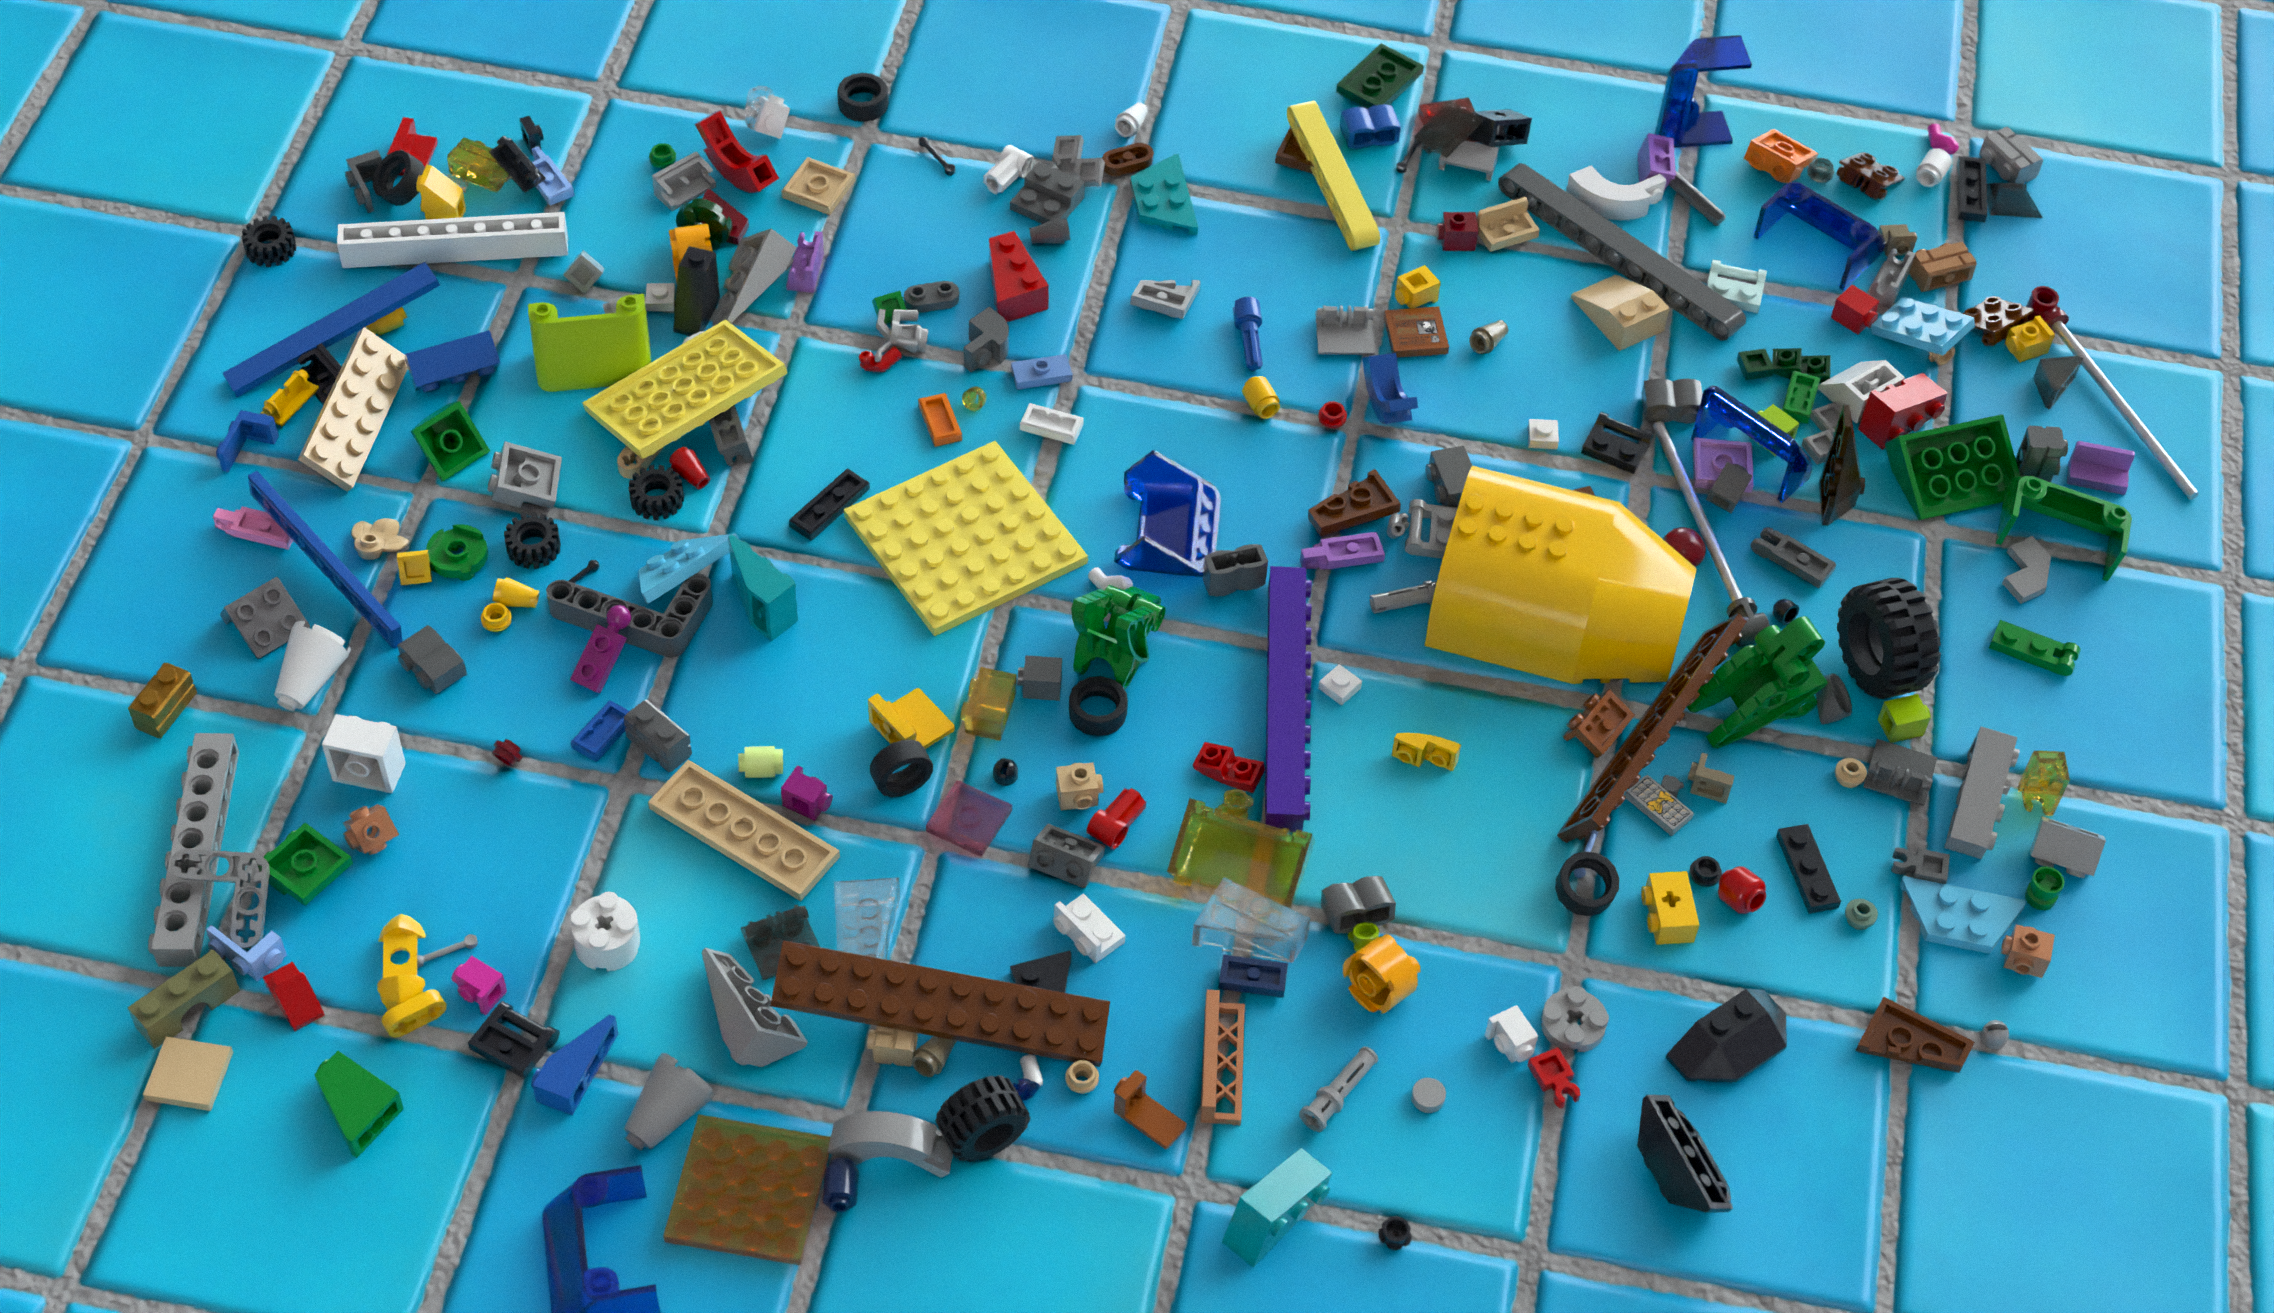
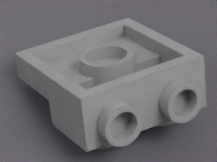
M505 441L501 451H495L491 463V468L496 469V475L491 474L487 491L493 492L492 501L521 508L523 501L552 509L556 502L562 457Z

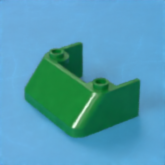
M2018 476L2010 480L2005 489L1995 543L1999 545L2003 543L2019 516L2020 507L2109 536L2102 578L2108 581L2127 554L2132 517L2128 510L2120 505L2033 476Z

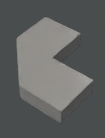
M1081 135L1056 136L1052 157L1055 165L1065 174L1075 173L1079 175L1085 182V187L1101 186L1105 165L1102 158L1081 159L1084 143Z
M1836 402L1811 411L1810 418L1821 432L1804 438L1802 446L1817 465L1826 461L1842 409Z
M2031 536L2009 546L2007 551L2021 570L2006 576L2002 584L2020 604L2044 594L2048 581L2051 555Z

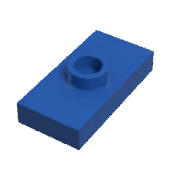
M609 700L571 741L572 749L597 762L625 732L626 727L623 718L629 711Z

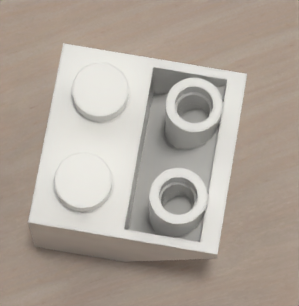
M1886 360L1859 362L1819 384L1818 389L1832 402H1836L1841 409L1843 404L1849 405L1851 418L1857 424L1861 421L1870 391L1876 389L1881 393L1886 391L1885 387L1887 385L1901 386L1900 383L1905 377Z

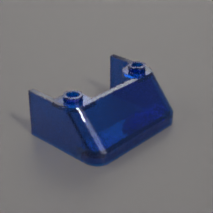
M1741 35L1695 39L1686 47L1670 68L1655 134L1673 138L1674 148L1732 144L1733 139L1723 111L1699 112L1700 107L1697 100L1693 99L1698 72L1751 68L1752 63Z
M1799 182L1785 184L1761 206L1753 236L1758 240L1789 212L1854 250L1847 259L1839 289L1843 291L1882 255L1886 243L1884 237L1873 225Z
M641 1165L584 1174L544 1207L542 1221L551 1313H661L656 1284L620 1290L618 1277L613 1270L606 1267L588 1269L582 1209L647 1197Z

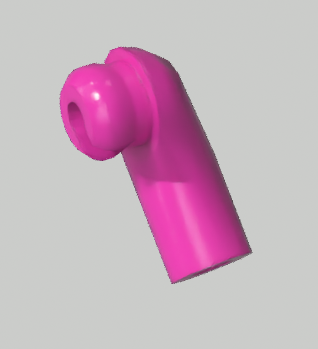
M1934 123L1928 126L1930 146L1933 149H1942L1950 155L1958 151V142L1953 137L1942 134L1939 124Z

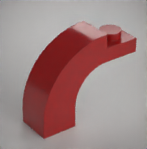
M720 110L715 111L695 124L707 146L703 149L718 172L738 189L749 193L759 192L779 179L767 154L760 156L752 155L739 144Z

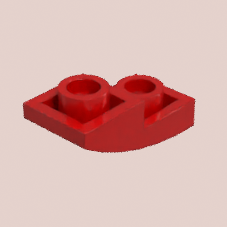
M1204 742L1193 763V768L1203 775L1225 785L1254 793L1265 771L1264 762L1235 756L1232 747Z

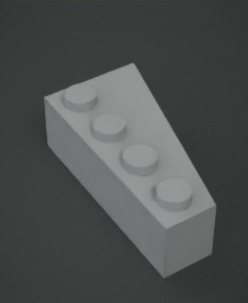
M1980 726L1968 750V761L1961 780L1965 781L1962 782L1955 803L1958 805V808H1955L1944 848L1982 859L1987 849L1993 850L1997 832L1992 830L1995 822L2000 823L2005 805L2001 804L2000 801L2002 794L2007 795L2011 786L2012 777L2007 775L2009 767H2015L2020 750L2015 748L2018 737Z

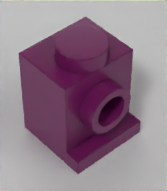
M798 765L781 787L782 806L813 821L817 819L822 811L826 812L832 803L833 795L827 793V785L816 777H809L803 774V767Z

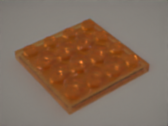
M698 1114L663 1235L664 1242L801 1266L824 1172L830 1155L828 1147L831 1137Z

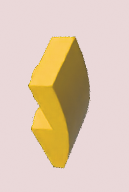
M1397 733L1394 737L1391 756L1398 758L1403 763L1412 764L1419 768L1424 759L1438 767H1444L1453 771L1458 763L1461 744L1428 734Z

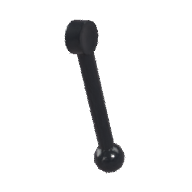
M1418 133L1415 135L1414 143L1402 162L1397 163V172L1405 173L1407 171L1408 161L1418 145L1424 142L1423 134Z
M926 137L919 138V146L925 147L945 168V174L954 175L955 166L948 164L930 146Z
M590 560L586 568L568 581L576 583L590 571L598 570L599 562L597 560Z

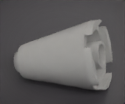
M661 1053L657 1058L624 1127V1130L628 1133L625 1139L640 1151L644 1147L651 1150L706 1105L715 1095L712 1092L713 1089L688 1067L684 1069L679 1065L675 1067L678 1060L666 1053Z

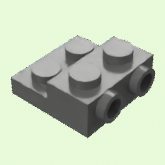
M1038 162L1025 176L1023 188L1010 201V210L1041 224L1060 217V220L1066 219L1084 199L1085 182L1075 173L1068 175L1059 171V168L1053 163L1045 165Z

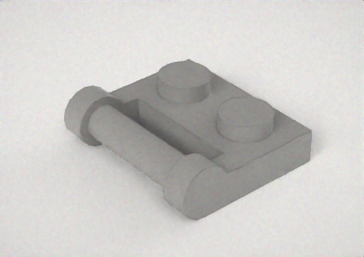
M1421 499L1410 501L1409 513L1411 521L1409 538L1405 542V551L1411 555L1443 559L1458 507L1426 504ZM1423 518L1431 519L1429 542L1421 540Z

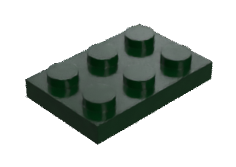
M1381 43L1337 84L1336 93L1366 109L1376 105H1390L1423 74L1424 65Z

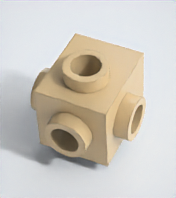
M1093 762L1084 764L1074 763L1068 766L1056 767V790L1060 810H1084L1098 806V793H1103L1104 791L1101 774L1096 775Z

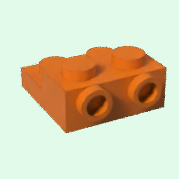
M1772 129L1751 140L1743 159L1748 161L1753 168L1770 173L1775 180L1782 183H1790L1800 178L1803 168L1815 162L1818 152Z

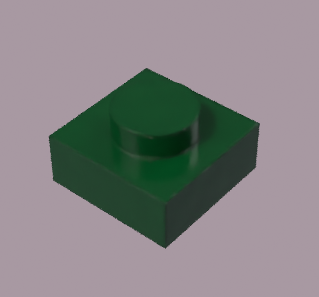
M1765 348L1738 353L1737 362L1745 380L1772 377L1774 367Z

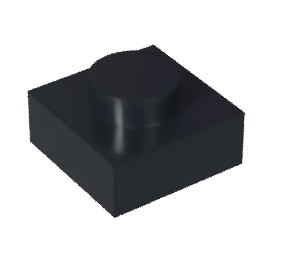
M529 115L519 118L522 138L532 155V148L539 146L541 149L540 141L544 140L541 127L534 125Z

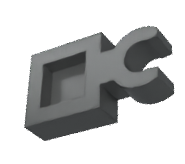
M1895 848L1892 858L1902 860L1904 863L1894 861L1891 872L1900 875L1910 872L1913 873V878L1946 884L1949 854L1918 848L1916 854L1913 855L1905 848Z

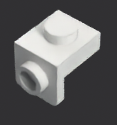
M769 94L768 98L760 96L759 102L761 107L754 130L781 139L791 108L783 104V98Z

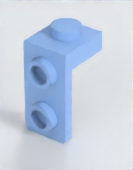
M211 925L206 929L210 939L208 943L211 950L214 949L221 958L225 956L231 960L232 966L241 975L245 976L248 974L256 981L260 980L271 969L278 967L283 958L287 956L281 937L273 931L246 952Z

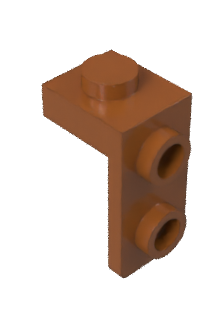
M1136 1069L1129 1078L1123 1077L1116 1085L1113 1092L1115 1094L1114 1113L1162 1148L1169 1149L1186 1130L1187 1124L1146 1094L1147 1077Z

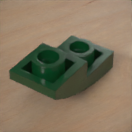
M1802 348L1773 349L1772 365L1774 367V374L1791 379L1792 372L1797 371L1821 378L1819 383L1830 379L1831 355L1802 356Z

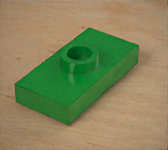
M1793 371L1782 411L1797 422L1808 424L1821 378Z

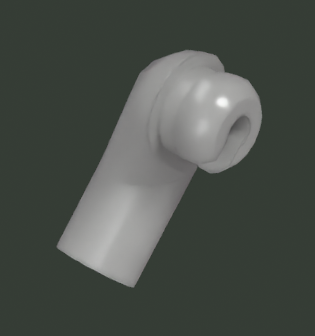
M1394 513L1390 516L1387 527V535L1390 538L1396 539L1404 534L1405 529L1409 527V522L1407 521L1409 517L1406 513Z

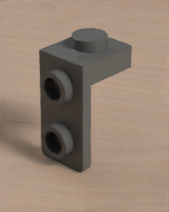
M378 150L346 159L348 171L345 172L347 183L350 188L355 187L354 194L359 205L364 204L368 213L374 212L371 196L365 183L373 180L375 170L382 161Z

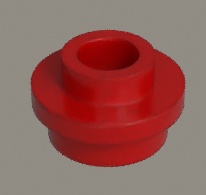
M1330 401L1325 403L1319 410L1318 419L1322 425L1328 428H1338L1345 424L1347 412L1339 402Z

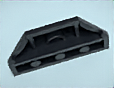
M1745 989L1696 1021L1666 1054L1665 1058L1689 1082H1697V1080L1738 1082L1786 1049V1013L1764 990Z
M1646 1095L1642 1100L1637 1147L1644 1158L1645 1165L1651 1170L1656 1179L1661 1194L1670 1204L1706 1213L1730 1212L1733 1209L1730 1187L1696 1128L1684 1113L1674 1106L1675 1102L1669 1095Z

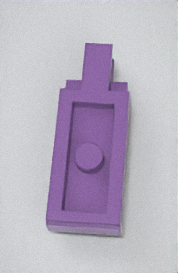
M1371 532L1321 539L1319 544L1313 545V548L1301 549L1300 563L1302 568L1316 569L1318 567L1323 570L1326 568L1334 569L1384 562L1385 553L1378 534Z

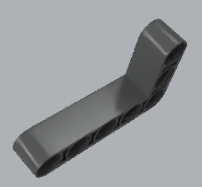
M699 573L694 574L682 583L664 614L566 580H555L546 589L552 617L590 631H594L597 624L607 628L606 615L608 610L616 605L625 606L631 613V622L626 628L618 632V634L627 638L625 643L670 658L677 657L685 651L713 604L710 579L706 575Z

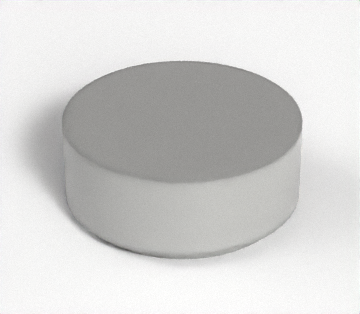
M1423 1078L1415 1083L1411 1099L1418 1110L1425 1113H1433L1440 1110L1444 1105L1446 1090L1440 1081L1433 1078Z

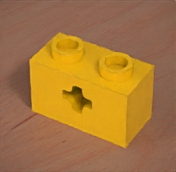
M1687 871L1649 873L1646 886L1641 888V900L1643 905L1648 906L1647 926L1649 932L1654 933L1656 945L1693 943L1700 924Z

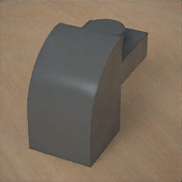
M991 307L986 308L969 320V340L971 342L964 346V367L973 372L980 366L986 365L992 358L1001 364L1008 355V324Z

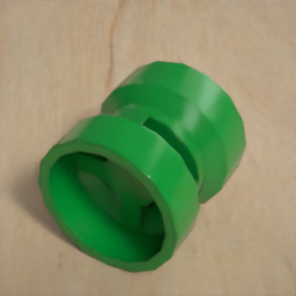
M2044 866L2035 870L2025 891L2027 903L2038 910L2051 909L2065 885L2064 877L2058 870L2052 867Z

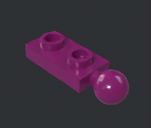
M622 605L613 606L608 610L606 615L607 628L596 625L570 680L599 694L627 640L626 637L618 634L619 630L626 628L631 622L630 611Z

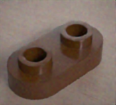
M1134 143L1109 150L1102 156L1105 162L1104 172L1111 176H1120L1146 169L1153 163L1154 151L1151 146L1145 143Z

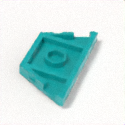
M1174 154L1130 177V187L1140 223L1159 225L1173 230L1174 226L1189 229V234L1198 235V225L1179 154Z

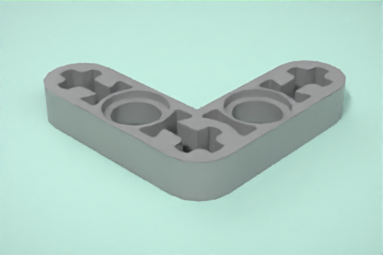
M182 849L175 852L170 860V869L180 879L235 883L230 930L232 941L243 949H251L262 940L270 873L267 860L259 854L197 849ZM185 856H189V859L194 863H203L201 857L207 856L203 864L205 875H200L202 869L190 867L187 873H184V870L178 867V863L183 862ZM217 858H226L229 862L228 871L220 876L214 875L211 871L212 862ZM252 860H256V863L262 867V870L256 872L254 877L256 884L261 883L260 889L254 886L242 887L243 881L250 883L251 875L248 871H245V866H250ZM248 892H254L259 897V904L253 910H245L241 905L242 897ZM240 914L249 917L258 915L257 921L250 919V929L256 934L255 937H249L248 943H244V939L238 936L239 931H244L246 927V920H239Z

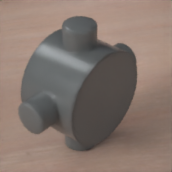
M1663 776L1661 786L1677 798L1679 789L1684 788L1683 782H1680L1674 776Z

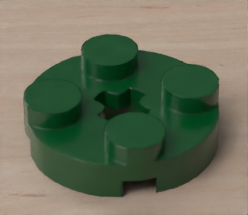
M693 199L692 203L687 204L684 202L676 215L677 227L701 225V221L706 222L709 227V240L712 250H718L721 244L727 241L732 230L730 217L728 216V219H726L722 214L723 209L716 203L706 199Z

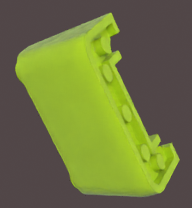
M644 294L627 295L620 298L616 303V313L558 318L556 307L550 303L528 304L538 385L542 390L554 392L609 387L652 362Z

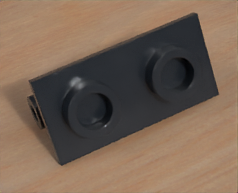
M502 136L497 141L499 145L489 151V154L524 193L546 179L540 170L513 142L512 138Z

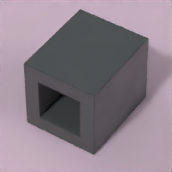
M1727 462L1706 500L1732 513L1753 475L1749 474L1743 466Z
M1026 655L1025 666L1018 668L1017 686H1023V698L1060 701L1062 658Z

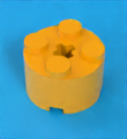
M708 224L677 227L669 230L676 283L679 264L689 246L712 251Z
M1388 934L1375 938L1347 958L1343 964L1344 978L1349 976L1352 985L1348 989L1355 1000L1368 1011L1374 1013L1377 1010H1381V1014L1389 1011L1416 990L1418 985L1417 974L1421 970L1418 961L1414 957L1408 956L1396 943L1395 939Z

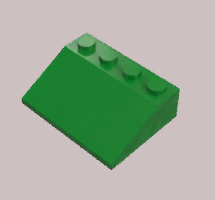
M2003 414L1901 435L1885 444L1892 472L1919 521L2003 503L2005 489L2010 480L2020 476Z

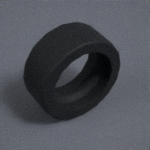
M856 73L844 78L839 83L837 90L838 106L840 112L846 118L859 122L873 121L887 111L888 88L880 77L870 73ZM862 92L877 96V98L867 102H857L849 99L850 96Z
M403 150L394 151L388 154L375 170L373 189L378 196L395 206L405 205L418 195L417 179L419 175L422 176L425 167L421 161ZM405 169L402 179L393 187L397 176Z
M1103 676L1088 677L1079 681L1072 688L1069 696L1070 720L1081 732L1093 736H1105L1116 732L1125 722L1128 707L1127 693L1122 685L1112 678ZM1102 696L1112 700L1116 704V709L1110 714L1095 716L1083 711L1080 708V703L1089 697Z
M901 740L888 745L873 758L870 764V774L878 790L888 797H901L916 791L929 780L933 772V763L925 748L920 742L915 740ZM910 764L908 767L904 768L903 770H901V771H899V772H896V773H893V772H894L895 770H897L898 768H900V767H902V766H904V765Z
M1584 851L1572 855L1565 861L1556 877L1555 890L1559 901L1571 912L1583 916L1597 915L1607 909L1614 900L1619 890V875L1616 867L1608 858L1595 852ZM1578 868H1588L1597 872L1605 883L1603 896L1596 900H1589L1577 895L1569 884L1571 873Z

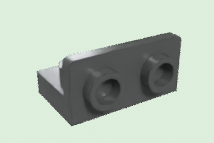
M1047 824L1033 840L1028 866L1079 887L1086 888L1089 884L1092 869L1104 856L1106 846Z

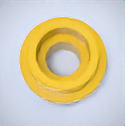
M501 603L487 605L481 614L482 626L488 631H502L509 627L512 622L510 610Z

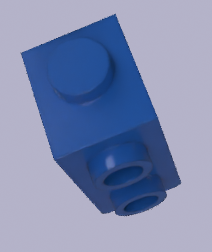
M240 410L235 421L230 423L228 434L224 441L220 442L217 447L216 457L219 459L222 471H230L247 439L275 444L279 435L274 417Z

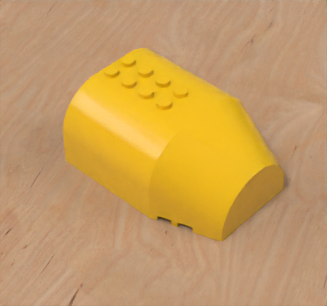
M1472 465L1442 559L1430 609L1425 646L1570 684H1582L1583 679H1600V683H1610V679L1629 678V683L1667 682L1697 568L1618 501Z

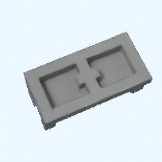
M1446 136L1439 159V169L1444 170L1446 164L1482 171L1486 172V180L1491 181L1497 163L1498 147H1489L1484 144Z
M696 151L652 175L654 195L671 211H674L681 207L684 202L687 204L705 194L707 189L712 190L716 188L715 180L708 175L713 172V169Z
M1892 249L1867 294L1879 300V305L1890 309L1910 273L1916 253L1908 251L1903 261H1900L1895 257L1897 249Z

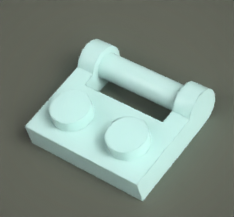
M1712 260L1707 287L1741 310L1758 313L1767 271L1759 269L1757 272L1720 264L1721 261ZM1718 275L1755 282V284L1721 278Z

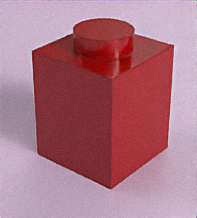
M1852 284L1836 299L1831 318L1858 335L1866 327L1870 328L1877 320L1878 313L1876 311L1880 301Z

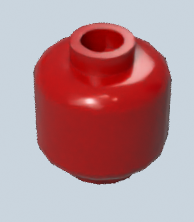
M1738 866L1727 870L1719 879V898L1740 914L1755 912L1764 904L1767 896L1765 882L1746 867Z

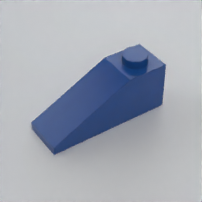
M610 1014L548 1057L542 1069L538 1068L535 1071L531 1086L533 1087L536 1102L570 1115L574 1114L619 1034L615 1016Z

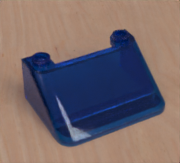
M1709 386L1704 390L1691 436L1692 441H1694V438H1703L1720 423L1726 428H1738L1788 463L1777 498L1781 503L1809 480L1812 472L1811 459L1793 437L1721 388Z
M1152 450L1124 472L1125 494L1132 500H1140L1141 503L1136 542L1132 545H1122L1115 552L1114 562L1133 571L1203 578L1204 557L1216 551L1221 503L1220 493L1212 483L1156 450Z

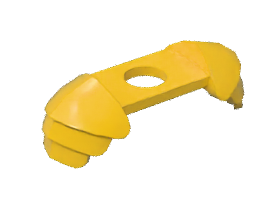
M399 914L392 918L383 927L378 938V942H383V979L378 982L377 990L380 994L381 1002L387 1010L422 993L425 987V980L417 976L418 939L426 938V935L417 921L404 914ZM400 950L407 951L410 954V958L406 963L397 965L391 962V956L395 952Z

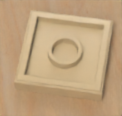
M807 157L782 189V198L831 215L854 184L855 174Z
M166 1036L143 1093L145 1101L211 1111L232 1058V1048L230 1046Z

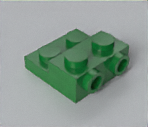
M306 822L297 830L289 833L286 839L273 851L263 856L270 868L268 884L284 896L287 893L304 906L353 864L350 855ZM257 864L259 871H261L262 867Z

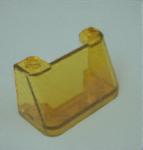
M1189 798L1167 869L1168 874L1174 876L1173 882L1186 887H1191L1193 882L1266 904V910L1278 914H1283L1284 910H1291L1315 843L1313 834L1297 829L1291 835L1287 828L1279 829L1224 813L1218 808H1215L1213 813L1214 809L1205 806V802Z

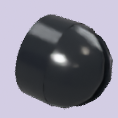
M1781 599L1773 606V616L1783 625H1788L1799 613V606L1791 600Z
M1006 758L997 760L993 767V779L995 782L1003 786L1016 782L1018 767L1014 760ZM1003 768H1007L1006 775L1001 774Z

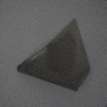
M1986 183L1990 215L2043 218L2026 190L2027 184Z

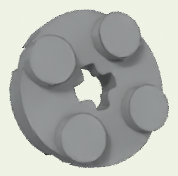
M1573 986L1568 990H1562L1553 994L1546 1001L1541 1016V1026L1548 1041L1559 1049L1566 1051L1567 1048L1578 1049L1577 1052H1586L1595 1048L1603 1040L1609 1015L1603 1004L1596 997L1587 993L1582 987ZM1569 1016L1579 1017L1581 1025L1575 1022L1569 1024L1567 1022Z

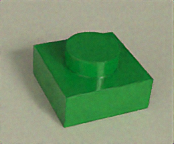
M900 290L872 300L877 317L879 309L886 310L884 318L886 325L891 324L894 309L907 310Z

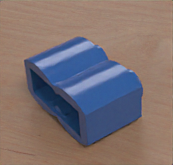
M1376 105L1368 109L1354 107L1346 109L1341 113L1340 128L1349 148L1361 149L1373 144L1387 146L1399 142L1401 126L1393 106Z

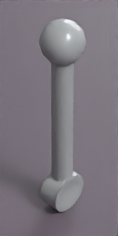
M470 934L462 942L424 956L418 955L417 968L423 966L424 962L461 948H475L478 944L477 937Z

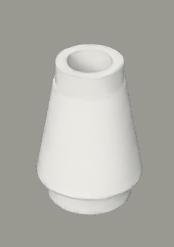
M1136 103L1118 114L1115 120L1116 131L1123 137L1136 135L1148 114L1147 107L1142 103Z

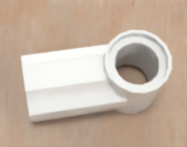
M1008 145L1002 151L999 162L983 176V183L990 192L996 195L999 192L1002 193L1019 176L1025 178L1032 170L1035 159L1032 155L1017 147Z

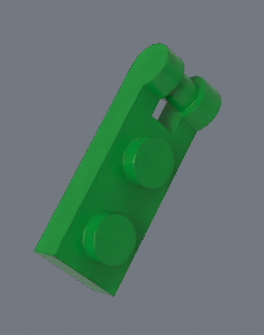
M2002 620L1999 621L1989 646L1990 649L2062 676H2069L2073 673L2074 661L2078 659L2081 651L2080 647L2075 643H2061Z

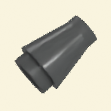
M1060 217L1039 226L1029 228L1032 244H1064V241L1071 240L1067 218L1060 220Z

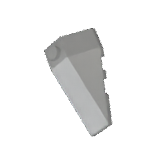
M772 228L742 238L730 261L729 269L733 271L732 276L725 280L723 287L727 289V293L719 300L713 325L715 326L725 319L732 323L791 266L793 262L792 256L796 247Z
M709 948L703 949L701 953L722 1038L730 1050V1056L734 1061L741 1065L750 1064L763 1067L806 1047L808 1042L796 1023L788 1014H784L781 1017L770 1006L772 998L752 986L754 979L730 954Z

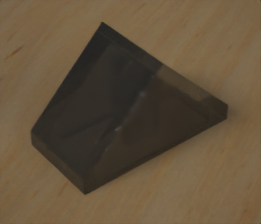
M2070 356L2040 359L2033 379L2047 409L2050 410L2076 378L2083 361L2082 357Z

